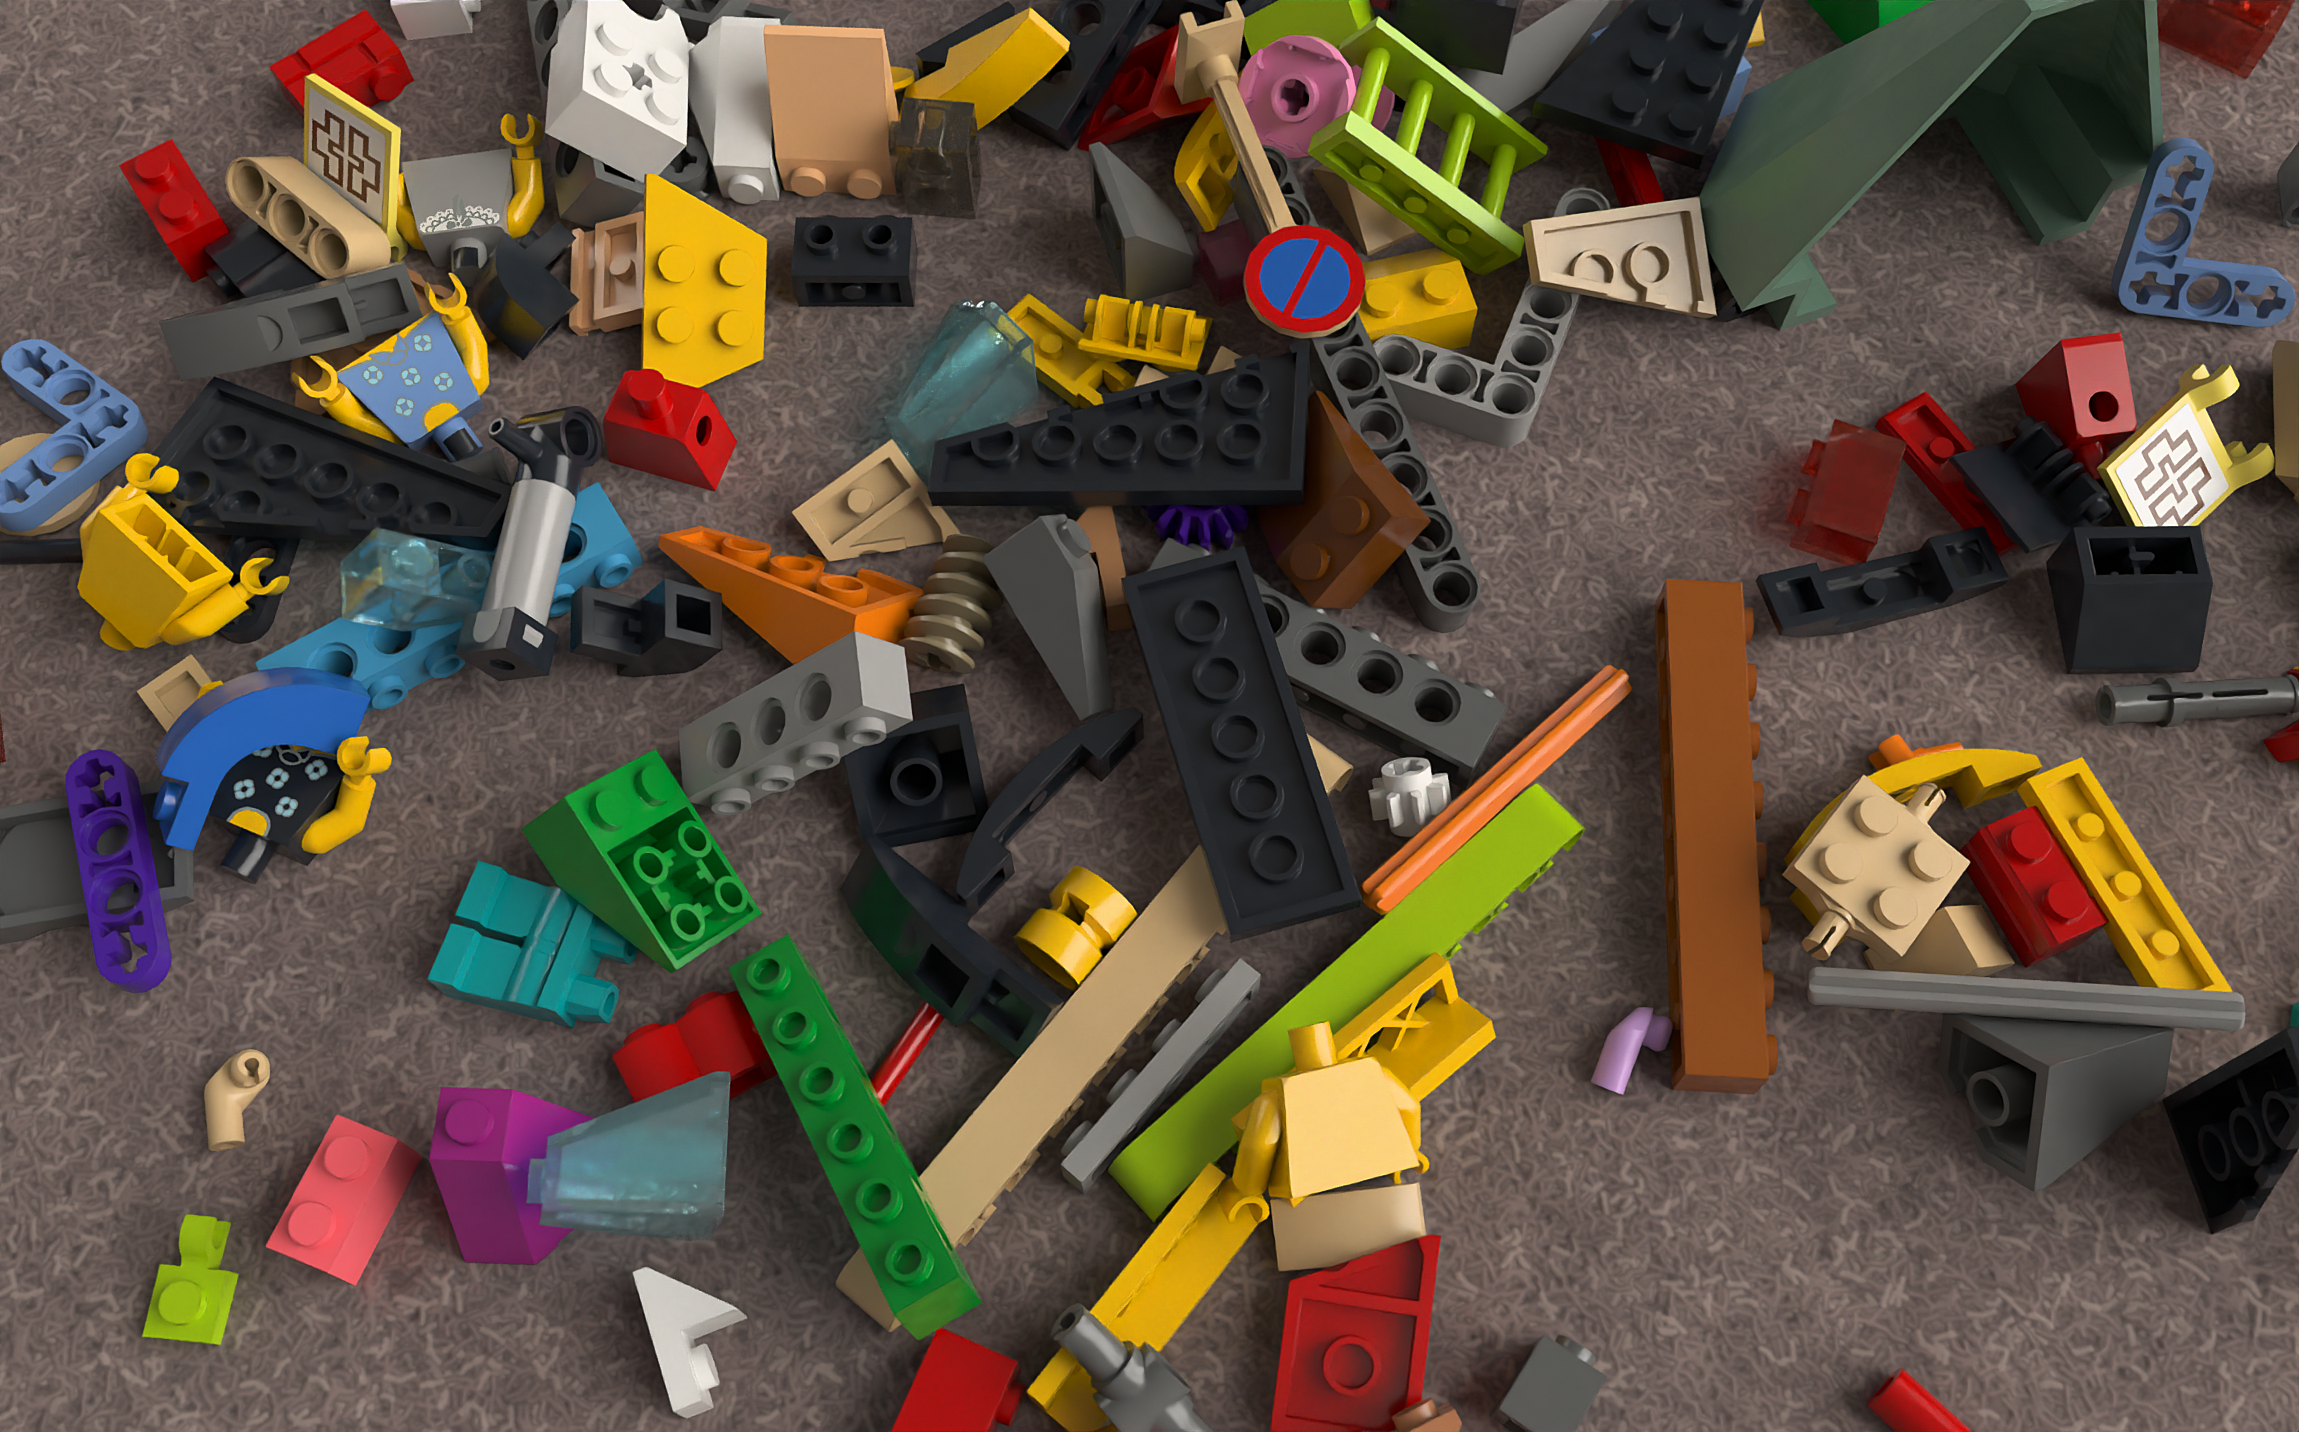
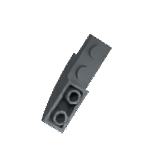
M402 260L284 292L282 289L161 320L159 325L180 379L185 381L265 366L366 341L365 337L411 325L423 316L406 265Z

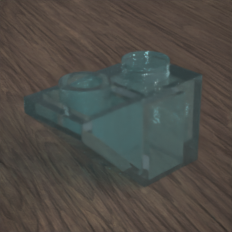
M376 528L340 562L342 617L344 620L399 631L462 622L466 613L481 611L495 555Z

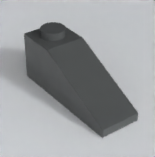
M1065 514L1040 516L983 556L982 560L1079 720L1083 721L1101 715L1114 707L1098 568L1088 553L1091 551L1089 538L1078 523L1068 519Z

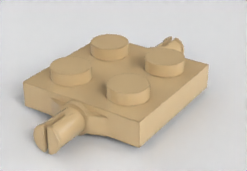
M1862 775L1851 784L1782 875L1806 894L1818 913L1822 915V918L1810 934L1802 941V946L1806 952L1818 945L1811 954L1812 957L1818 960H1827L1831 951L1844 934L1862 941L1889 964L1903 957L1970 864L1967 858L1938 836L1927 823L1938 807L1946 800V795L1942 789L1929 797L1937 785L1930 782L1921 783L1918 790L1905 806L1894 800L1865 775Z

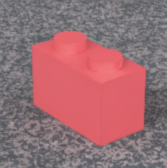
M336 1114L265 1247L356 1286L423 1156L397 1138Z

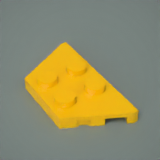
M644 174L641 369H654L659 371L664 379L700 388L764 359L767 239L656 174Z

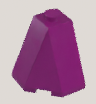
M441 1087L429 1161L464 1261L466 1263L537 1265L559 1246L558 1243L585 1219L589 1216L593 1217L615 1198L623 1129L514 1089Z

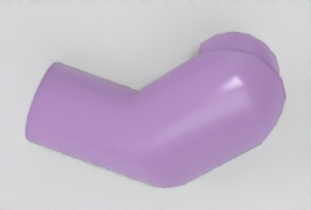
M1639 1007L1632 1011L1608 1034L1591 1082L1623 1095L1641 1045L1649 1047L1654 1051L1664 1050L1673 1029L1671 1020L1666 1016L1653 1014V1008Z

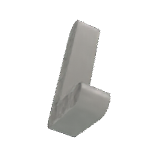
M1580 187L1571 189L1562 196L1553 217L1608 210L1611 208L1608 200L1602 193L1591 188ZM1529 275L1494 365L1399 334L1383 336L1375 341L1373 347L1385 373L1386 371H1395L1402 374L1396 376L1386 373V376L1405 416L1494 446H1515L1522 442L1529 433L1582 294L1532 285ZM1519 362H1527L1533 366L1523 365ZM1441 390H1452L1458 394H1446ZM1498 409H1509L1515 412V414L1503 413Z

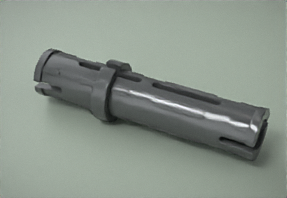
M2293 675L2180 682L2179 679L2172 676L2156 678L2152 684L2103 685V687L2098 689L2096 695V713L2101 724L2104 726L2156 722V725L2161 728L2176 727L2183 720L2280 714L2290 716L2299 711V681Z

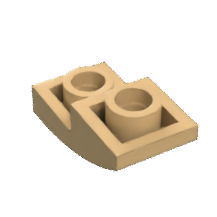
M1419 1182L1355 1187L1345 1191L1310 1194L1295 1208L1280 1197L1270 1200L1279 1271L1331 1267L1426 1235Z

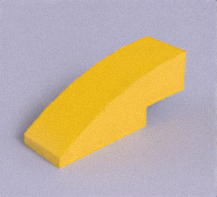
M1030 7L951 47L948 51L945 67L906 87L898 123L933 151H944L990 123L1017 102L1068 52L1070 42Z

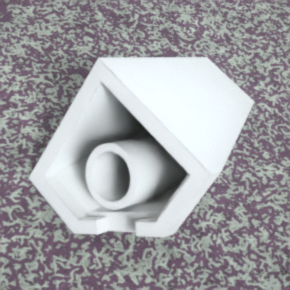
M722 16L709 26L707 37L696 45L689 42L688 103L703 145L707 149L710 164L722 197L732 198L742 204H756L761 200L779 201L782 180L775 155L763 32L765 25H781L780 19Z

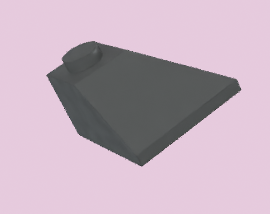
M1101 142L1090 144L1092 214L1124 299L1130 300V303H1135L1136 300L1142 301L1192 287L1193 265L1200 263L1199 248L1193 231L1191 229L1183 231L1175 209Z

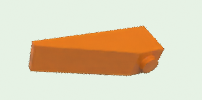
M703 526L659 535L658 547L707 590L722 593V603L793 665L853 631L897 645L899 640L905 639L904 628L909 619L915 617L913 609L918 599L925 596L924 590L919 587L865 568L858 570L857 578L825 573L823 570L827 559L807 554L804 557L779 555L770 558L772 547L768 543Z

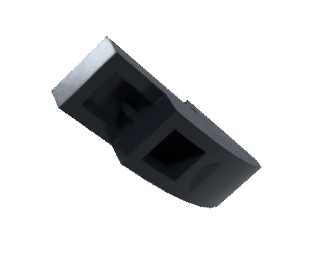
M876 836L867 838L840 888L851 913L865 935L900 977L951 1024L958 1027L964 1022L971 1020L1019 1059L1059 1012L1065 1001L970 928L968 923L974 914L972 911Z

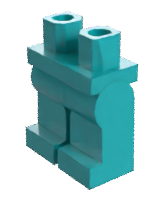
M478 860L455 914L466 927L451 923L427 979L449 998L545 1022H553L554 1024L573 1029L576 1020L609 1023L619 1000V989L612 982L594 978L600 960L605 958L630 965L635 960L639 949L562 888L548 887L509 875L501 867Z

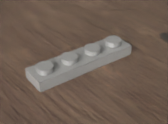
M1240 958L1227 974L1218 968L1208 977L1194 998L1200 1005L1184 1023L1175 1018L1161 1031L1151 1046V1050L1156 1055L1139 1074L1134 1069H1130L1118 1080L1106 1098V1101L1112 1106L1095 1125L1088 1120L1084 1121L1067 1139L1061 1149V1153L1066 1156V1159L1061 1163L1062 1174L1065 1180L1083 1195L1086 1194L1259 993L1261 974Z

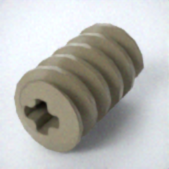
M953 534L947 536L942 546L944 554L938 556L933 566L934 575L928 577L923 587L925 596L918 599L913 609L915 617L909 619L904 628L905 639L899 640L897 645L904 647L905 656L923 667L939 672L970 674L975 667V663L962 650L976 653L983 649L985 643L982 637L973 630L980 632L990 631L994 620L985 610H999L1004 601L1002 596L995 590L1001 589L982 560L983 556L996 547L982 538L968 534Z

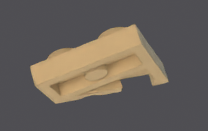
M893 439L887 441L792 511L793 515L829 562L859 557V555L870 553H885L903 550L907 547L937 542L944 543L947 536L962 534L942 506H932L927 493V485Z

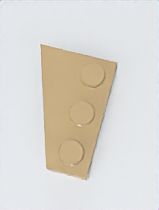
M1699 197L1531 220L1523 225L1532 285L1705 319L1717 315Z

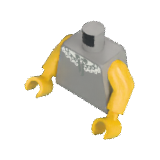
M505 114L501 120V133L508 142L516 145L517 157H515L512 148L402 162L403 172L399 173L396 229L413 249L427 251L435 267L451 265L452 274L458 277L463 286H473L477 273L506 233L517 243L518 238L527 235L545 206L541 158L534 155V148L543 139L544 129L541 122L531 114H528L529 131L525 137L520 139L516 136L514 116Z

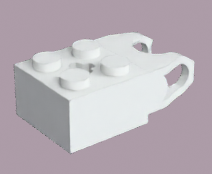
M573 0L571 9L559 22L558 43L551 50L545 133L644 183V174L659 175L687 145L689 43L679 14L662 4L656 17L647 20L630 10L622 0Z

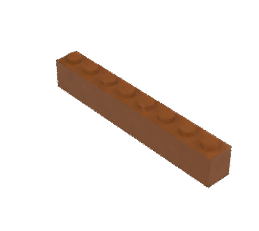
M1666 579L1655 603L1669 1019L1673 1024L1670 1035L1672 1090L1755 1094L1769 1080V1075L1775 1074L1778 1062L1776 1037L1774 1034H1767L1766 1009L1771 1008L1774 998V977L1771 969L1763 968L1762 945H1766L1769 940L1771 918L1769 907L1761 905L1759 897V882H1762L1766 875L1767 850L1763 842L1756 841L1755 820H1759L1762 815L1764 792L1762 783L1760 781H1753L1752 760L1757 759L1760 749V727L1758 722H1750L1749 702L1754 700L1756 694L1757 670L1755 664L1747 663L1746 644L1751 642L1753 635L1754 614L1752 607L1744 606L1743 583Z

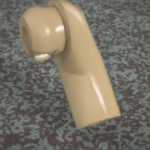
M255 1049L240 1051L229 1058L206 1084L204 1100L209 1150L223 1151L245 1145L242 1112L264 1088L270 1077V1063L264 1053Z

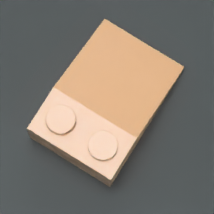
M765 25L763 37L775 155L784 191H794L806 197H816L823 192L851 193L862 199H873L880 194L897 195L903 137L901 126L898 123L899 114L884 29Z

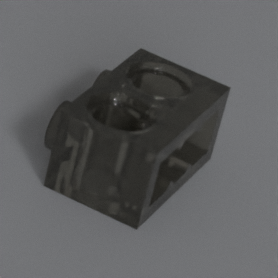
M905 97L900 121L891 122L888 145L890 156L898 157L895 187L898 193H904L908 214L975 220L983 177L975 104Z

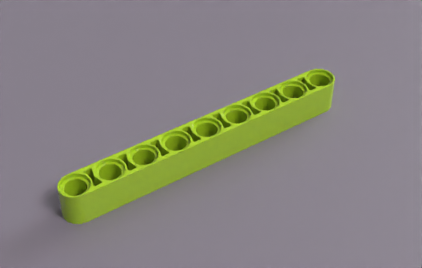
M1536 783L1529 787L1130 1143L1113 1161L1108 1172L1153 1223L1161 1222L1169 1213L1165 1208L1176 1198L1183 1196L1209 1162L1220 1169L1221 1167L1216 1163L1230 1149L1234 1154L1238 1152L1240 1143L1230 1119L1261 1095L1262 1080L1288 1073L1295 1067L1287 1030L1329 1021L1333 1036L1434 952L1449 960L1462 948L1459 942L1471 930L1477 935L1508 906L1505 901L1516 889L1523 893L1554 864L1551 859L1562 847L1568 852L1585 832V827L1541 785Z

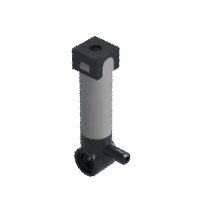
M570 406L524 415L517 421L516 425L507 418L500 417L495 419L489 426V437L513 454L519 464L481 611L465 614L455 655L499 682L548 676L558 634L546 627L584 468L593 466L599 460L603 445L601 428L595 416L582 406Z

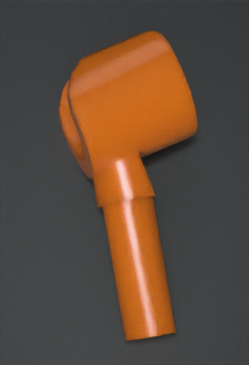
M1896 734L1880 743L1878 746L1879 751L1870 754L1868 758L1877 771L1919 756L1943 751L1961 750L1963 746L1960 742H1953L1927 748L1921 747L1911 751L1902 737Z

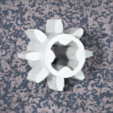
M1406 757L1388 762L1381 769L1382 778H1374L1372 780L1374 789L1368 791L1373 820L1389 818L1391 832L1405 837L1414 836L1446 808L1447 804L1452 802L1448 774L1438 773L1432 775L1430 762L1420 757Z

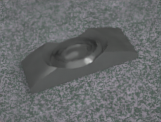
M174 778L139 783L164 913L194 901L193 851L166 845L159 824L160 820L153 819L154 805L162 784L166 780L175 782L176 779ZM104 789L94 791L103 798L106 807H115L106 800ZM67 796L0 807V945L29 940L50 930L89 925ZM118 825L107 829L97 842L98 853L100 855H110L119 851L125 845L128 838L127 827ZM125 884L118 887L108 900L107 909L109 913L118 915L129 911L136 904L139 897L138 886L136 884Z

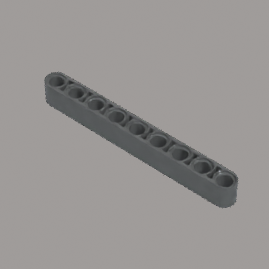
M1262 145L1295 224L1319 228L1286 156L1275 147ZM1238 160L1232 199L1237 215L1254 249L1263 237L1270 233ZM1358 312L1355 313L1346 326L1334 331L1339 334L1340 337L1331 339L1322 336L1301 339L1292 336L1294 343L1310 339V379L1315 390L1322 391L1396 480L1409 489L1412 493L1410 495L1431 520L1418 536L1431 540L1436 546V550H1419L1411 543L1393 563L1417 618L1423 626L1439 633L1454 632L1463 627L1479 599L1481 590L1479 578ZM1354 380L1361 384L1363 389L1350 390L1342 386L1339 381ZM1365 431L1379 432L1385 436L1387 442H1371L1362 433ZM1442 589L1451 591L1459 598L1461 605L1451 607L1442 604L1434 596V591Z

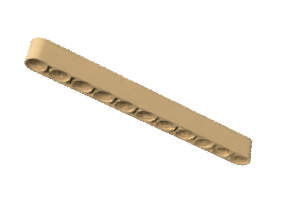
M1307 733L1327 796L1334 789L1341 792L1352 775L1353 766ZM1201 845L1189 856L919 1177L954 1248L959 1243L966 1246L997 1209L992 1203L1004 1188L1009 1192L1012 1191L1040 1157L1041 1154L1036 1151L1048 1135L1054 1139L1083 1105L1084 1101L1080 1096L1091 1083L1096 1086L1101 1083L1127 1051L1123 1044L1135 1031L1140 1035L1169 1000L1164 995L1175 981L1182 984L1210 951L1205 945L1216 932L1223 935L1226 931ZM860 1247L841 1271L836 1281V1287L888 1332H892L901 1323L893 1315Z

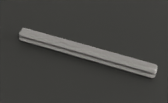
M1829 967L1812 968L1807 978V996L1809 1002L1813 1005L2229 1032L2242 1029L2245 1021L2244 998L2236 992Z

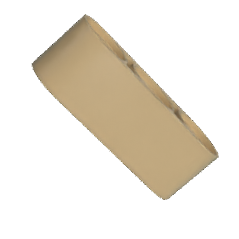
M291 156L238 157L230 163L225 177L226 189L230 199L239 209L319 275L326 279H333L389 264L391 247L383 230Z

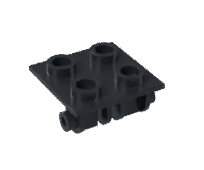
M2033 416L2023 419L2013 428L2012 432L2016 438L1956 454L1948 459L1961 474L1966 488L1985 503L2001 523L2004 534L2012 542L2019 545L2026 554L2061 543L2073 527H2102L2099 521L2112 511V508L2106 502L2110 495L2089 472L2083 473L2086 467L2081 462L2069 466L2058 474L2071 460L2074 453L2069 448L2056 453L2064 443L2046 421L2038 422Z

